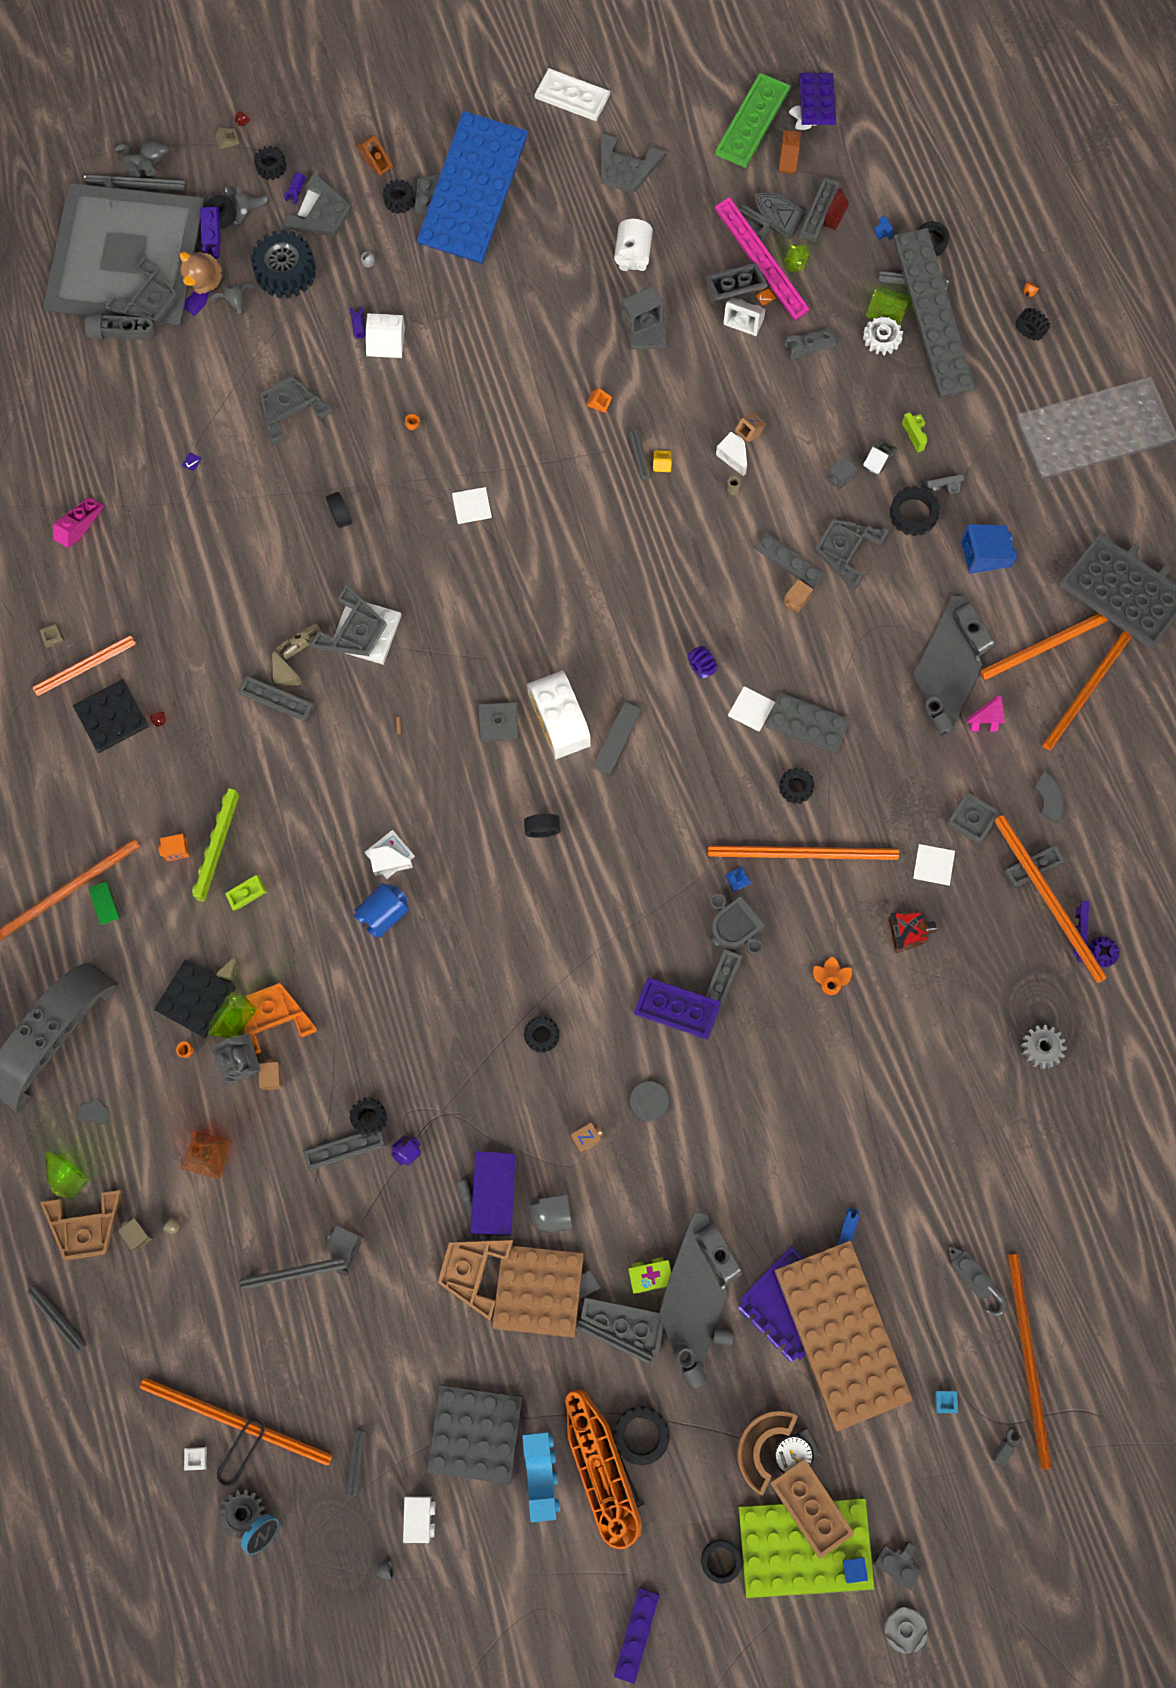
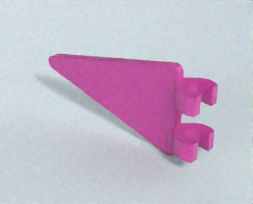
M996 696L967 718V723H971L970 732H978L980 723H990L989 732L998 731L999 723L1005 722L1002 696Z

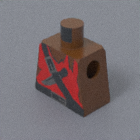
M891 913L888 917L895 953L923 945L928 940L927 934L937 932L935 921L924 922L922 913Z

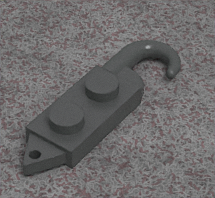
M948 1247L951 1261L949 1265L976 1296L987 1298L993 1295L999 1301L1000 1308L997 1311H991L987 1308L986 1312L994 1317L1004 1314L1007 1309V1300L994 1285V1282L966 1250L960 1251Z

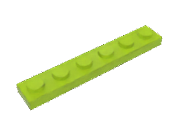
M228 788L227 794L223 795V806L221 811L217 813V824L210 834L211 843L205 849V861L199 867V879L192 889L193 896L198 901L205 902L239 799V794L233 789Z

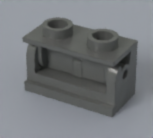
M742 204L739 211L762 242L770 232L771 220Z

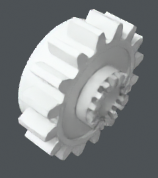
M881 316L877 319L873 318V322L869 321L864 329L863 340H866L865 346L870 345L869 351L875 349L876 354L879 351H882L883 355H885L886 351L891 354L893 349L897 350L899 344H901L903 331H900L901 326L897 325L896 320L893 321L890 317Z

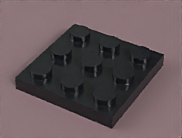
M123 679L72 705L98 753L149 727Z
M185 959L154 1010L206 1039L236 987Z

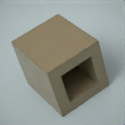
M129 1218L121 1224L122 1228L118 1230L132 1251L137 1252L153 1239L142 1222L136 1218Z

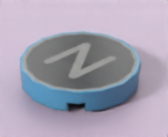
M265 1514L256 1519L251 1525L252 1529L250 1532L246 1531L241 1540V1548L248 1555H254L263 1550L276 1535L279 1521L271 1514Z

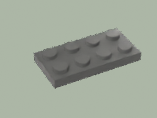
M780 692L766 728L836 754L850 719Z

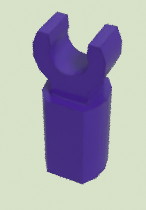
M297 172L294 174L289 190L284 194L285 201L288 202L289 198L293 197L294 204L298 202V195L306 180L303 174Z
M359 307L360 311L358 313H354L353 308H350L353 335L356 339L364 338L366 335L362 307Z

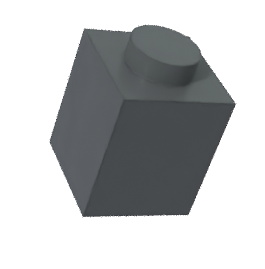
M845 456L829 469L828 481L832 486H836L840 490L856 477L857 468Z

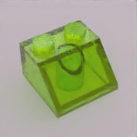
M231 992L209 1023L208 1033L212 1036L227 1039L239 1036L257 1008L245 995Z
M48 1150L45 1153L47 1183L52 1186L50 1190L59 1197L75 1198L89 1181V1178L60 1154Z

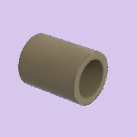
M732 476L728 480L727 492L730 495L739 493L741 481L738 477Z

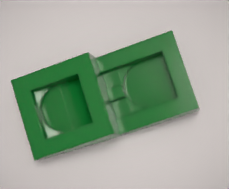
M107 881L88 888L101 925L120 918Z

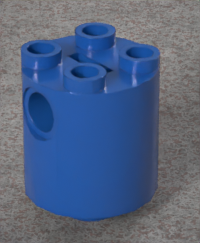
M382 883L359 907L354 909L356 913L353 916L360 923L363 924L365 922L369 926L366 930L373 937L377 938L379 936L381 938L388 929L394 926L409 911L407 898L398 887Z

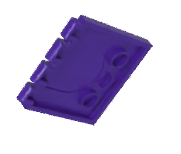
M792 1246L740 1299L742 1304L737 1308L747 1319L752 1314L756 1316L751 1323L762 1334L767 1329L771 1331L766 1338L777 1349L782 1344L786 1346L781 1353L790 1363L796 1358L801 1360L805 1355V1351L774 1270L803 1259Z

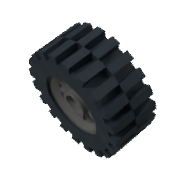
M281 230V234L273 231V236L270 237L268 234L264 235V241L262 242L259 239L256 242L258 248L254 246L252 249L253 254H251V264L261 289L264 292L267 290L268 295L271 296L276 293L277 298H282V295H285L286 299L291 298L290 294L295 293V296L300 295L299 291L301 289L303 292L308 290L307 284L311 286L313 283L312 278L316 276V265L307 240L304 241L303 236L300 234L296 237L293 231L287 234L286 230Z

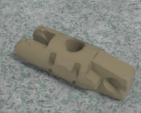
M315 623L278 645L276 650L287 660L311 645L321 629Z

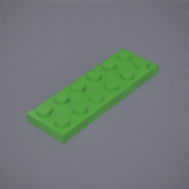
M759 73L718 145L715 155L746 168L789 93L790 85Z

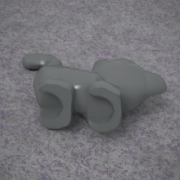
M144 140L141 143L140 154H130L131 147L126 143L118 144L114 149L116 152L124 150L122 162L125 170L129 172V176L140 177V170H144L147 176H152L156 173V168L153 164H158L161 161L163 155L169 151V146L157 141Z

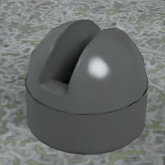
M391 1560L383 1561L378 1565L377 1574L381 1579L393 1578L394 1567Z

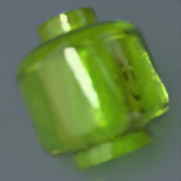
M798 244V246L793 245L789 248L784 258L787 269L792 272H798L805 268L810 259L807 247Z

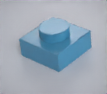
M935 1391L936 1413H958L957 1391Z

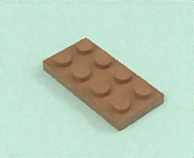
M805 1458L770 1482L819 1559L854 1535V1532Z

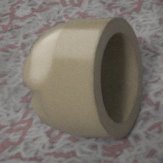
M172 1216L163 1230L169 1234L177 1233L180 1230L179 1220Z

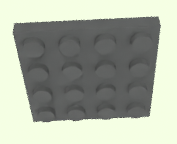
M440 1385L427 1472L511 1484L523 1397Z

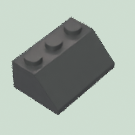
M757 263L706 276L707 294L712 304L755 293L767 287V282Z

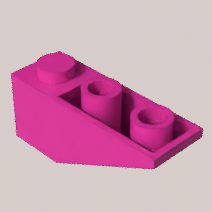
M90 497L85 499L54 523V540L67 548L71 547L81 539L104 505Z

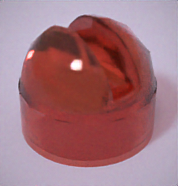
M240 110L235 115V122L239 126H245L250 120Z
M164 712L154 713L149 716L152 724L156 727H160L166 722Z

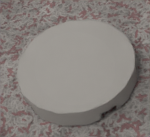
M899 1607L887 1616L884 1623L886 1640L896 1651L905 1654L914 1653L924 1646L928 1631L925 1619L918 1611L910 1607Z

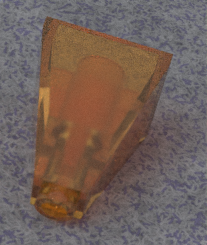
M193 1130L181 1169L221 1179L232 1140Z

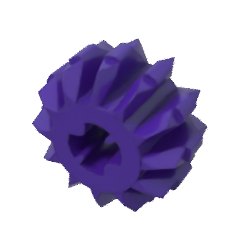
M699 646L688 653L689 665L700 678L709 677L717 671L716 660L706 647Z

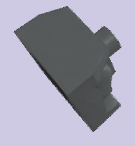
M250 1034L228 1038L210 1048L216 1056L215 1064L225 1078L221 1082L222 1085H234L261 1071Z

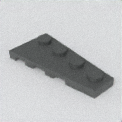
M585 1297L581 1319L658 1356L663 1332V1323L659 1312Z

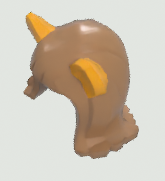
M187 252L180 253L182 260L180 272L184 278V284L193 286L197 294H206L219 287L223 274H221L222 268L213 256L200 252L192 254Z

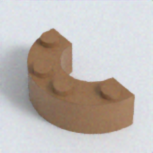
M786 1411L762 1413L753 1418L740 1434L736 1450L740 1473L746 1483L762 1496L771 1475L764 1470L760 1463L759 1453L761 1446L767 1438L774 1434L790 1436L798 1418L795 1414Z

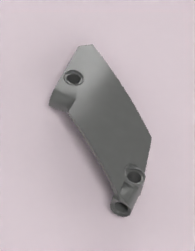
M953 595L914 672L926 706V713L932 719L941 736L956 729L955 723L983 666L979 656L995 648L991 636L970 602H967L964 597ZM971 626H976L978 631L971 632L968 629ZM931 704H937L939 705V709L936 711H932L929 708V706Z
M693 1213L659 1311L673 1350V1359L677 1362L691 1389L698 1388L707 1381V1377L703 1372V1365L727 1296L725 1285L742 1275L716 1226L710 1222L706 1214ZM722 1250L721 1258L716 1260V1251ZM687 1351V1359L680 1361V1355Z

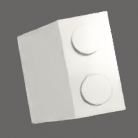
M731 298L726 303L724 325L757 336L764 320L765 309L758 305L746 303L742 299Z
M367 314V356L402 358L405 332L403 315Z

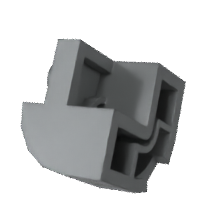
M567 1195L528 1202L529 1216L537 1230L546 1234L572 1230Z

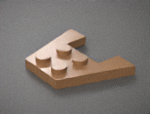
M122 1190L101 1193V1214L68 1219L63 1218V1203L61 1199L40 1202L64 1261L107 1255Z
M514 1240L449 1242L438 1283L491 1321L496 1299L478 1294L488 1255L508 1260Z

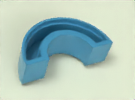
M548 1431L523 1434L531 1522L556 1520V1512H560L559 1499H555L554 1485H558L557 1471L553 1472L552 1463H556L555 1450L550 1448L554 1447L553 1434H549Z

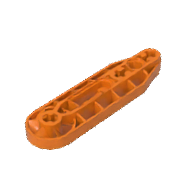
M576 1389L571 1391L565 1399L568 1441L601 1537L610 1547L625 1549L634 1544L640 1537L642 1530L641 1517L609 1424L595 1406L589 1394L585 1390ZM582 1416L587 1419V1426L582 1423ZM598 1420L600 1421L605 1430V1436H603ZM573 1428L579 1443L577 1446L573 1437ZM605 1438L608 1439L613 1454L611 1457L604 1440ZM577 1448L581 1449L586 1463L584 1467ZM612 1459L615 1460L620 1474L618 1478L611 1461ZM585 1469H588L593 1487H590ZM619 1480H622L627 1495V1498L625 1499L619 1484ZM592 1490H595L600 1508H597ZM614 1500L615 1504L611 1506L610 1501ZM604 1520H608L609 1524L605 1525Z

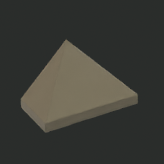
M273 652V685L300 686L302 684L300 677L276 652Z

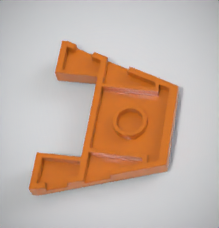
M281 983L243 997L244 1034H250L256 1055L262 1053L256 1036L257 1033L293 1019L301 1038L318 1032L315 1025Z

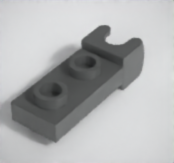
M831 328L801 336H790L785 340L784 347L786 349L792 348L791 355H789V359L792 360L800 358L805 354L836 347L837 342Z

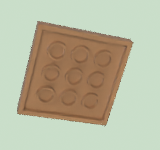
M512 1246L509 1259H501L492 1328L575 1338L584 1254Z

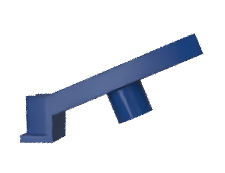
M848 1207L837 1245L847 1241L852 1243L860 1213L859 1210Z

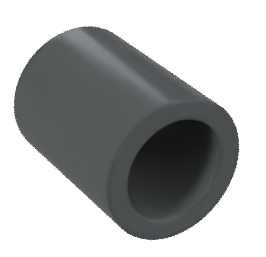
M715 1328L713 1343L732 1345L733 1331Z

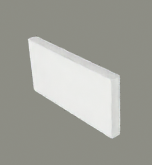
M548 68L535 93V99L597 121L610 96L609 90Z

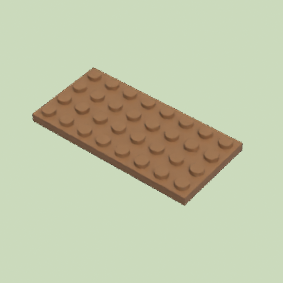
M851 1241L836 1245L774 1270L836 1432L913 1401Z

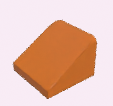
M598 387L592 391L586 405L605 413L613 397Z

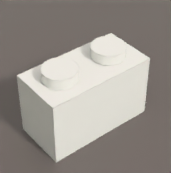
M432 1496L405 1497L403 1543H429L431 1537L435 1536V1524H431V1515H435L436 1503L432 1501Z

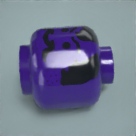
M404 1135L392 1145L391 1156L401 1166L403 1164L410 1165L420 1156L421 1150L419 1146L421 1144L414 1136L410 1138Z

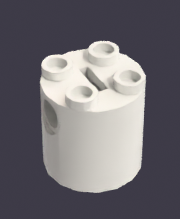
M627 219L619 224L614 260L619 265V269L623 271H628L629 269L646 270L649 263L653 233L651 225L640 219Z

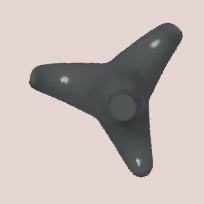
M225 186V193L237 211L236 218L232 224L240 225L245 220L250 209L259 208L268 201L267 195L252 196L246 194L241 187H237L234 190L230 186Z
M244 283L241 286L233 284L232 287L227 286L224 292L212 295L211 302L215 304L217 299H225L235 308L237 315L243 314V293L246 289L255 290V285L253 283Z

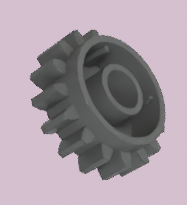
M240 1489L236 1491V1496L233 1493L228 1495L230 1501L224 1500L222 1502L226 1507L219 1510L220 1513L224 1514V1517L220 1518L219 1521H225L226 1524L222 1529L229 1528V1536L236 1533V1538H241L243 1533L246 1531L250 1532L252 1529L251 1525L256 1519L265 1515L263 1510L267 1507L262 1506L261 1502L264 1499H258L256 1497L257 1492L250 1494V1490L246 1489L244 1494H242ZM240 1508H245L248 1512L246 1519L240 1518Z

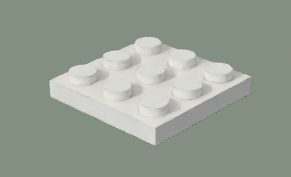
M366 603L386 622L387 626L370 656L349 655L384 665L402 615L401 612ZM345 606L334 638H336L352 610Z

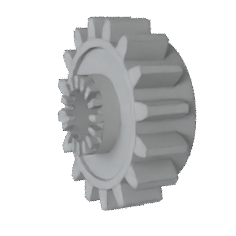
M1047 1025L1042 1026L1041 1029L1039 1026H1035L1034 1031L1030 1029L1027 1031L1028 1035L1022 1038L1026 1041L1021 1044V1047L1025 1050L1022 1052V1055L1027 1056V1062H1033V1067L1040 1065V1069H1044L1047 1065L1050 1069L1053 1067V1063L1058 1065L1060 1063L1059 1059L1065 1057L1061 1053L1067 1050V1047L1062 1046L1065 1039H1059L1061 1032L1055 1034L1054 1027L1047 1030ZM1040 1043H1044L1047 1046V1051L1041 1050Z

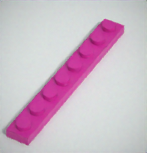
M729 197L715 206L717 214L752 263H757L767 284L792 319L796 321L808 313L809 308L731 198Z

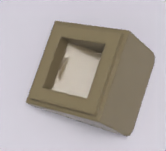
M218 128L215 137L220 149L239 144L235 128Z
M232 958L216 975L221 979L234 981L239 967L238 961Z

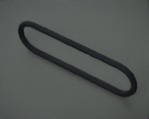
M256 1419L250 1420L243 1427L218 1469L217 1480L221 1485L230 1486L237 1480L263 1436L264 1426L260 1421ZM257 1423L261 1428L259 1437L234 1479L229 1483L223 1482L220 1479L221 1470L248 1425Z

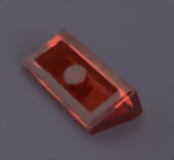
M838 189L825 216L824 226L833 230L837 229L849 205L842 189Z

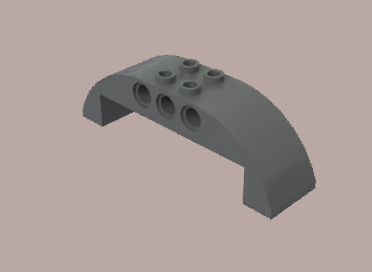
M89 963L76 966L60 977L41 996L0 1049V1100L16 1112H19L31 1097L25 1091L98 998L101 997L107 1001L119 985Z

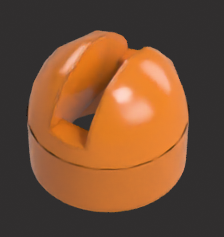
M1026 282L1023 289L1024 294L1026 295L1029 292L1028 297H1033L1039 290V287L1033 283Z
M415 414L407 415L405 426L409 430L418 428L419 417Z
M183 1041L177 1045L176 1052L178 1056L188 1058L194 1053V1047L191 1043Z

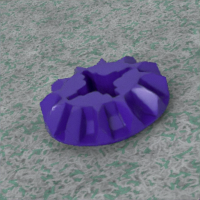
M1100 936L1095 938L1088 946L1100 967H1110L1120 957V948L1117 947L1116 941L1111 940L1109 937ZM1100 947L1103 949L1109 947L1107 951L1108 956L1106 954L1098 956L1101 952Z

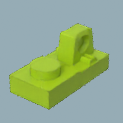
M911 412L904 415L902 425L918 453L925 449L927 443V436L920 429L924 427L925 421L921 414L912 416Z
M255 875L225 894L232 910L237 911L267 893V889L260 875Z

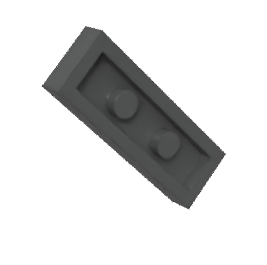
M1056 845L1031 857L1041 874L1065 862ZM1021 863L1004 871L1013 889L1031 880Z

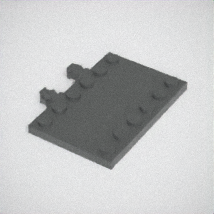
M1099 534L1064 577L1059 586L1153 649L1176 619V585L1166 577L1172 568L1165 564L1158 573L1134 557L1141 548L1135 543L1127 551Z

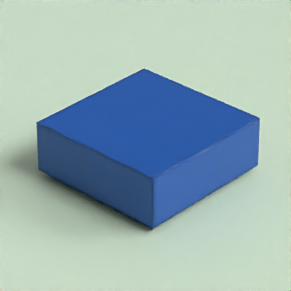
M864 1557L843 1560L847 1584L868 1581Z

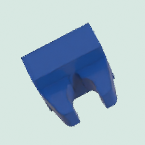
M884 215L879 218L880 224L874 228L878 239L887 236L890 240L895 234Z
M743 867L725 874V878L733 893L751 885Z

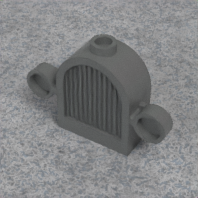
M714 894L710 899V906L712 909L718 910L719 913L713 920L711 943L716 948L721 947L726 950H737L746 944L749 954H760L763 944L754 937L764 930L765 924L741 896L725 907V897L722 894Z

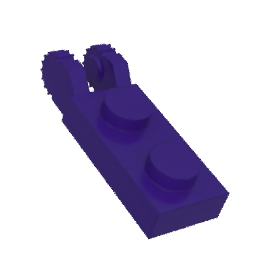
M200 208L202 253L209 255L210 245H213V257L215 259L219 258L221 244L219 208Z

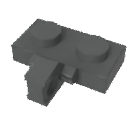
M908 1541L902 1550L897 1548L895 1552L884 1545L873 1563L909 1590L912 1589L922 1572L912 1565L914 1559L911 1556L916 1547Z

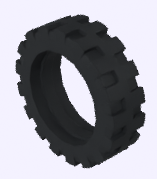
M906 487L903 491L900 490L893 498L890 507L891 522L893 525H896L898 531H903L905 535H924L926 531L929 532L935 526L939 517L940 504L937 503L938 499L933 496L930 490L928 492L924 487ZM907 500H920L928 507L929 517L923 522H910L900 513V505Z
M644 1406L633 1407L624 1412L618 1419L614 1429V1442L620 1455L628 1462L637 1465H649L659 1460L666 1452L670 1440L669 1428L662 1415L654 1409ZM638 1417L652 1420L659 1431L657 1446L646 1454H638L631 1451L624 1440L626 1426L631 1420Z

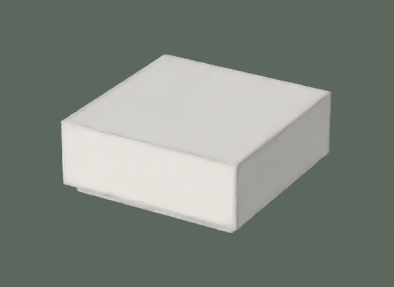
M207 1447L184 1448V1470L207 1469Z

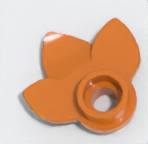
M831 957L825 962L823 968L814 966L813 977L815 981L821 984L825 994L835 995L840 991L841 986L847 985L850 982L852 968L840 969L837 960ZM833 983L834 988L829 989L827 984Z

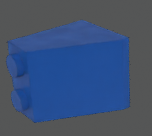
M967 525L961 539V545L969 574L1013 566L1017 559V552L1015 548L1013 549L1012 533L1008 531L1007 526Z

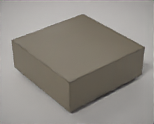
M57 623L39 630L46 648L64 642Z

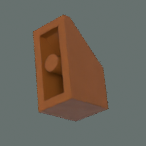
M784 130L779 173L796 174L801 132Z
M368 135L355 144L364 161L379 176L393 167L376 135Z

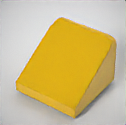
M654 451L653 471L671 472L672 451Z

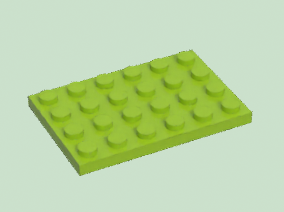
M866 1499L833 1500L854 1532V1535L821 1559L818 1558L784 1504L739 1506L746 1598L874 1590ZM864 1557L868 1581L847 1584L843 1560Z

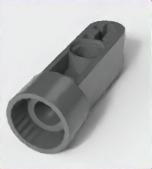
M87 313L85 317V332L88 339L151 340L156 336V330L152 321L146 317L107 316L97 313ZM128 326H132L131 329L125 330Z

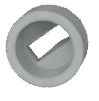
M365 251L361 254L360 259L364 267L374 265L375 258L371 252Z

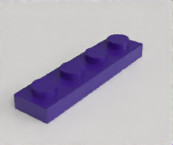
M639 1587L614 1677L635 1684L660 1594Z

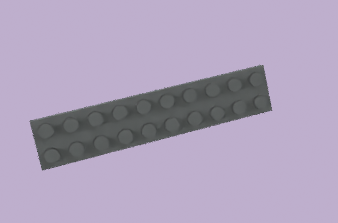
M928 228L894 235L893 242L939 398L974 391L975 385Z

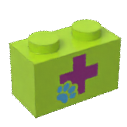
M663 1257L652 1259V1264L644 1265V1262L633 1263L632 1268L628 1269L633 1294L667 1287L671 1275L669 1260L664 1261Z

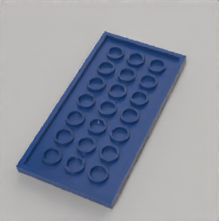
M466 111L462 112L417 239L418 244L483 264L529 134L527 130Z

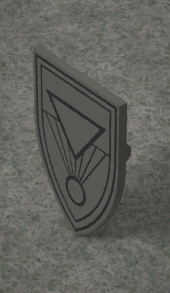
M770 192L756 194L755 200L761 215L771 220V227L790 239L805 211L779 194Z

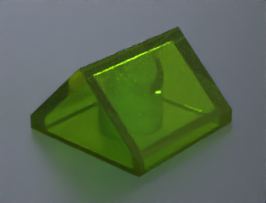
M878 286L874 291L866 316L872 319H877L881 316L890 317L893 321L896 320L897 325H900L910 303V297Z

